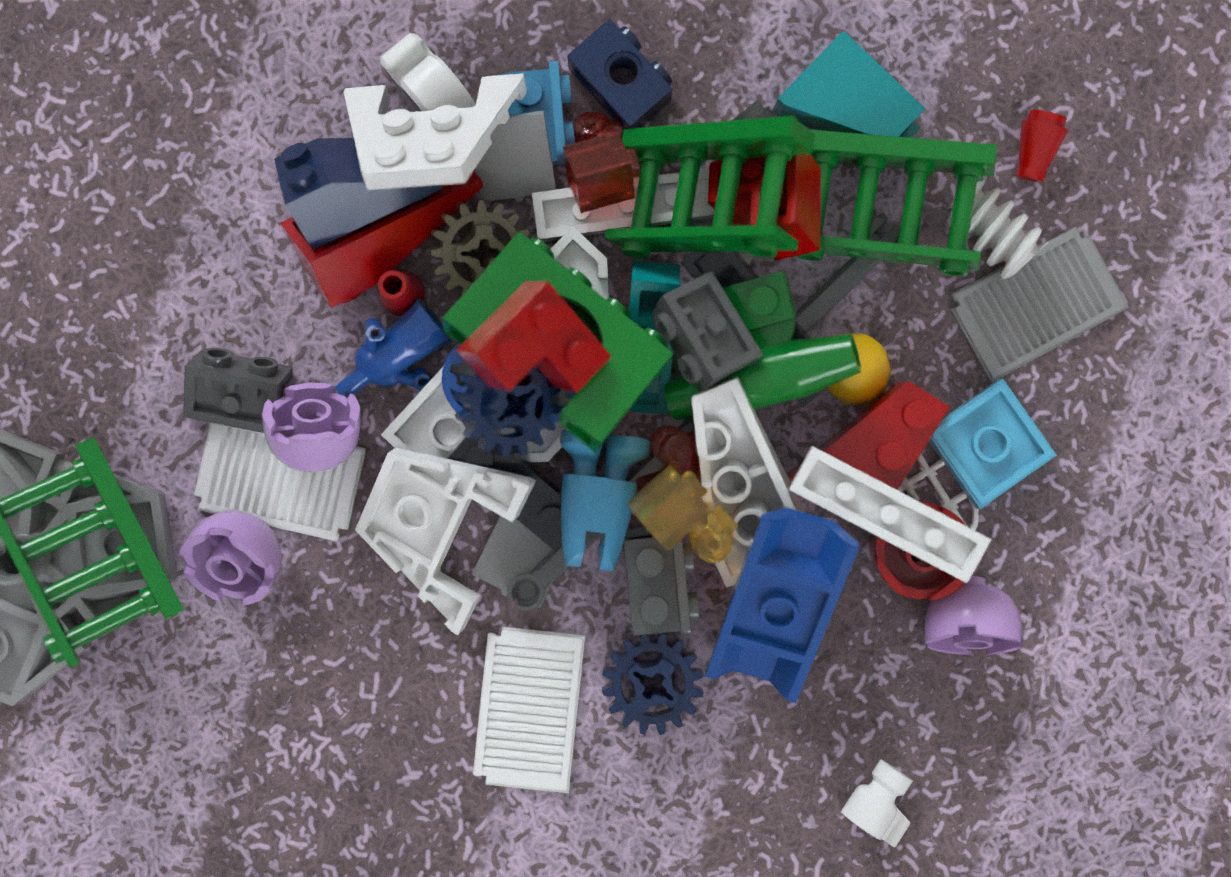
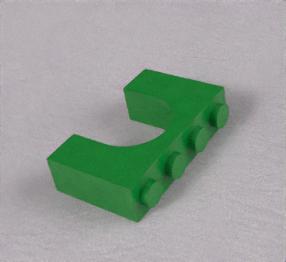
M519 231L443 317L444 333L461 346L525 281H548L612 356L573 396L561 411L557 422L596 453L664 370L673 352L667 348L668 343L662 340L658 332L651 328L643 329L629 318L630 313L620 302L613 298L605 299L594 291L590 280L582 272L575 268H569L568 270L556 261L552 250L544 242L537 238L530 240Z

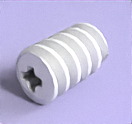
M983 176L981 181H977L969 238L975 235L979 236L973 251L982 252L989 248L992 249L987 260V264L990 267L1003 261L1006 263L1000 274V277L1005 280L1014 276L1050 241L1039 246L1036 244L1042 232L1040 227L1024 233L1022 229L1029 216L1022 214L1010 219L1009 215L1015 203L1010 200L997 206L995 202L1001 189L996 187L985 193L981 190L988 177ZM954 201L946 210L951 208L953 211ZM952 211L946 221V224L949 227L951 224Z

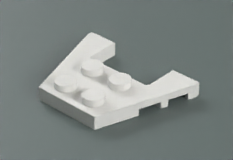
M524 73L482 77L476 105L467 108L444 105L430 111L409 112L405 109H396L388 112L391 100L386 85L345 88V101L361 172L367 189L376 190L465 183L491 146L490 135L498 124L507 123L510 118L509 107L515 99L522 100L526 95L527 87Z
M396 447L387 453L355 531L395 573L401 570L420 590L418 597L424 603L430 601L447 619L444 624L451 632L459 635L466 627L481 595L442 573L440 568L471 501L474 500L513 522L520 515L536 480L527 476Z

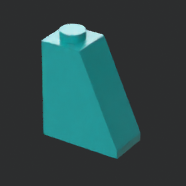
M843 30L777 98L772 111L778 117L794 116L805 127L814 130L912 138L921 128L915 121L926 108Z

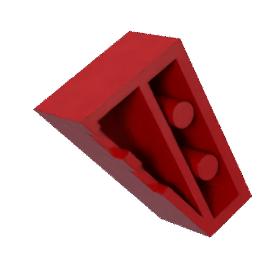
M910 381L897 382L853 418V421L819 446V450L898 490L950 406ZM802 463L787 473L788 478L794 479Z

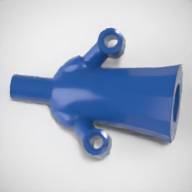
M417 298L410 309L387 330L384 329V326L377 318H370L365 322L364 344L358 348L355 356L356 370L338 383L335 389L339 395H344L347 398L350 394L355 395L369 383L387 387L400 383L415 387L421 391L431 380L430 374L421 367L414 369L413 372L406 371L405 369L440 347L453 342V340L444 333L443 323L422 300Z

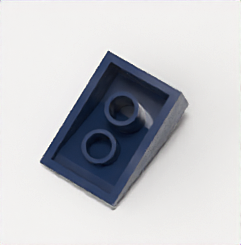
M317 138L306 144L296 143L286 148L281 156L274 158L284 204L312 250L444 188L443 185L368 190L361 172L354 138Z

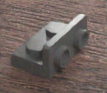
M712 271L662 295L652 311L653 325L656 332L661 335L664 342H669L678 357V366L682 376L689 384H694L699 393L713 387L721 379L757 361L763 355Z
M223 348L201 350L185 365L183 417L264 433L262 423L264 404L268 399L274 403L283 397L284 385L291 378L292 367L278 364L275 359L269 357L246 358L232 355L229 350Z
M680 534L625 539L624 550L633 636L681 631V634H692L690 621L699 620L697 593L687 592L686 573H694L692 544H683Z

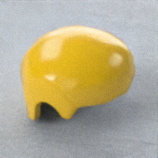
M852 333L860 357L861 373L829 386L826 391L847 406L871 404L885 392L890 380L891 368L888 353L873 337L864 333Z

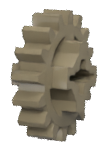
M475 199L474 210L472 211L464 203H457L459 215L454 218L443 213L441 218L447 225L445 230L432 229L431 234L440 240L439 246L428 248V253L431 256L440 258L441 261L432 267L433 273L436 275L447 273L448 276L442 285L448 291L460 285L458 292L460 298L519 231L526 237L530 234L525 228H514L519 219L516 213L511 212L504 218L502 217L503 205L495 202L489 211H486V204L482 199ZM490 221L495 222L504 230L509 241L498 240L493 235ZM468 223V232L459 241H452L458 230ZM480 240H482L483 244L498 250L483 254L482 262H479L474 256L463 252L478 248ZM452 261L464 262L469 267L471 281L464 279L457 273Z

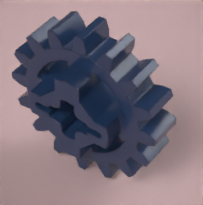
M536 366L510 391L488 387L477 373L474 376L461 374L459 379L468 387L466 392L454 394V399L465 404V409L457 412L455 418L459 421L470 423L463 434L472 440L479 438L478 448L487 452L494 448L495 454L508 457L512 447L514 452L526 455L528 441L538 446L544 444L540 434L543 428L551 431L555 430L556 426L549 420L550 413L561 412L562 407L552 403L551 397L561 392V389L554 388L552 384H547L546 381L548 380ZM508 394L513 395L512 397H510L508 401L506 400L505 397ZM508 405L511 406L509 411H504ZM506 425L514 428L516 431L504 435L493 432L495 429L501 430Z
M659 633L656 640H650L648 634L640 635L641 642L634 644L629 637L623 638V643L626 651L622 654L612 649L609 654L612 661L616 663L615 667H603L602 675L613 680V683L602 687L603 696H615V699L609 705L610 713L623 710L625 713L623 714L622 725L627 727L633 720L639 722L640 734L643 735L648 730L649 724H656L660 735L665 734V722L670 720L676 727H682L680 714L685 711L688 714L694 715L696 708L690 699L691 697H703L704 693L701 687L693 684V681L704 677L701 668H690V665L697 659L695 652L690 651L682 654L683 639L679 637L670 645L667 643L666 633ZM645 652H660L656 659L641 661L636 658L637 655ZM677 663L684 674L683 690H680L677 685L672 683L671 679ZM657 672L660 673L662 686L666 690L654 686L649 692L644 690L645 683L640 674L652 678ZM622 673L634 684V691L629 700H627L622 691ZM659 704H665L668 706L667 709H664L662 711H647L649 706Z

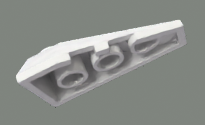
M738 376L692 395L707 547L726 588L736 584L762 514L785 507L804 512L797 494L789 490L791 482Z

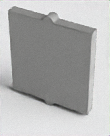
M544 111L509 114L510 118L507 123L498 124L491 133L492 144L475 168V173L481 178L484 186L479 190L480 197L484 202L515 198L516 201L520 202L525 196H532V193L557 189Z
M500 516L472 575L502 589V595L507 596V588L511 580L521 573H529L553 549L517 519L510 522ZM524 582L519 585L518 598L530 600L535 596L536 590L531 583ZM552 583L545 589V596L542 603L538 606L539 608H541Z

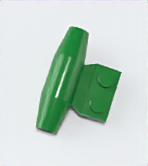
M782 270L723 287L724 292L763 355L757 361L716 382L713 387L738 376L754 410L809 396L861 373L860 357L852 334L793 340L798 317L785 271ZM683 376L666 383L664 388L665 400L674 420L694 419L692 395L699 393L695 385L689 384Z

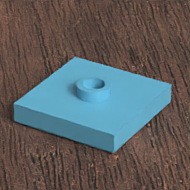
M1003 378L996 380L945 416L929 439L931 446L976 509H982L1057 456Z

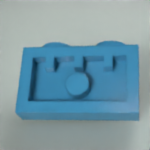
M549 61V69L504 73V75L524 73L527 93L522 100L515 99L509 107V114L544 111L553 165L568 164L567 150H576L573 121L564 122L563 104L572 103L569 75H560L558 61Z

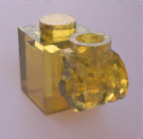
M671 465L664 469L627 503L633 514L667 551L689 533V543L700 558L710 563L721 562L727 558L733 547L732 533L739 527L720 505L713 511L701 499L708 491L689 470L681 476Z

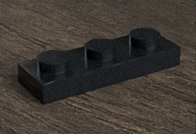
M465 437L447 459L527 476L536 480L520 515L516 519L555 551L562 543L561 491L512 449L508 457H502L495 454L494 448L490 452L478 448L479 438L472 440Z

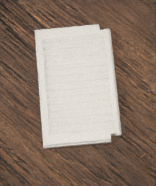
M210 423L194 495L202 497L199 504L200 511L216 514L222 511L238 510L254 515L270 527L337 541L339 539V528L349 529L367 448L356 446L345 462L332 469L319 472H304L287 467L280 462L270 451L264 433Z
M502 626L501 635L488 633L473 767L474 776H486L485 785L569 793L585 635Z

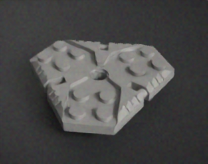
M0 429V499L73 467L71 462L65 460V454ZM113 474L169 582L173 583L177 579L165 493ZM81 484L12 515L7 520L19 543L22 544L95 510L94 504L103 500L94 484L86 488ZM102 527L30 561V564L44 588L117 553L116 547L125 544L117 527L108 531L105 527ZM0 536V702L15 706L36 692L68 664L65 660L56 664L49 653L43 637L51 634ZM126 569L52 606L65 631L79 626L71 615L76 610L80 612L86 620L85 622L139 596L138 590L146 587L147 584L139 569L131 573ZM89 642L75 649L78 656L90 649L92 644Z

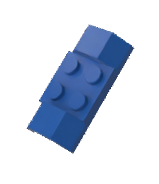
M788 507L762 514L719 628V635L706 668L705 677L716 679L731 671L740 672L770 681L787 701L796 703L859 550V543L836 522Z

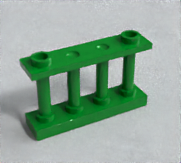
M794 116L624 129L621 148L638 159L637 162L641 165L631 228L606 229L605 238L620 246L624 255L641 259L649 258L650 252L746 251L754 256L769 258L775 257L777 251H797L798 240L778 227L776 223L786 161L791 160L793 155L812 154L815 135ZM765 157L766 164L756 225L732 226L742 164L748 162V158ZM708 160H722L712 226L690 227L700 166L705 165ZM680 162L681 168L671 227L650 228L660 168H664L666 163Z
M810 130L815 135L813 151L810 155L821 168L820 250L795 257L804 260L822 261L824 254L939 266V273L951 276H967L969 270H980L981 252L968 251L967 245L977 181H981L983 176L994 177L997 144ZM838 163L856 165V169L860 171L850 238L822 236L832 169L837 168ZM885 167L904 169V173L908 175L898 243L869 240L879 174L885 172ZM934 171L953 173V178L957 179L947 248L918 245L927 179L933 176Z
M94 437L75 445L80 458L72 461L73 467L0 499V536L51 634L43 637L49 653L56 664L65 660L69 668H75L82 664L75 649L150 612L151 616L161 612L165 621L184 612L183 606ZM81 484L85 488L92 484L95 485L103 500L94 504L95 510L22 544L19 543L7 520L8 517ZM102 527H105L107 531L117 527L125 544L116 547L117 553L44 588L42 587L30 561ZM126 569L129 573L139 569L147 584L146 587L138 590L139 596L75 628L65 631L52 605Z

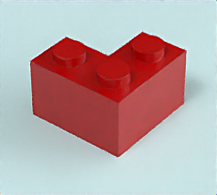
M793 155L791 160L786 161L776 225L798 240L797 251H777V255L772 257L775 261L820 250L821 168L811 155ZM765 157L748 158V162L742 164L732 226L756 225L766 164ZM722 160L710 162L708 204L714 210Z
M525 281L456 349L458 354L488 387L510 391L536 366L554 388L578 392L612 357L548 281Z

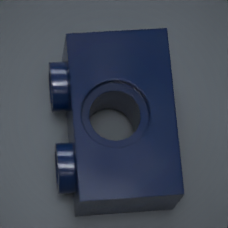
M609 18L567 55L568 68L622 130L642 128L671 102L673 88L670 84H672V79L660 63L654 61L650 64L640 53L639 50L642 48L640 42L626 26L619 29ZM627 68L635 74L636 78L631 83L622 85L613 81L611 74L617 69Z

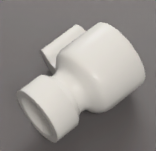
M880 759L872 771V782L857 786L841 810V813L870 835L896 847L911 823L896 807L895 799L897 796L904 795L913 781L895 767Z

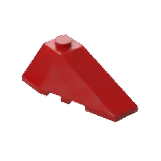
M472 172L465 183L444 184L443 189L312 250L293 217L280 224L315 287L332 308L340 303L353 301L360 293L374 287L382 274L393 270L431 235L432 229H437L444 223L441 218L443 213L452 216L457 211V203L462 202L465 204L484 186L481 178Z

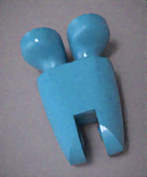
M563 429L561 431L560 444L574 462V474L562 475L561 538L565 565L580 568L586 546V531L601 533L598 547V570L614 571L628 530L637 484L626 481V476L633 464L645 459L649 455L650 441L639 437L623 435L608 437L605 446V474L603 478L595 476L602 446L595 453L566 429Z

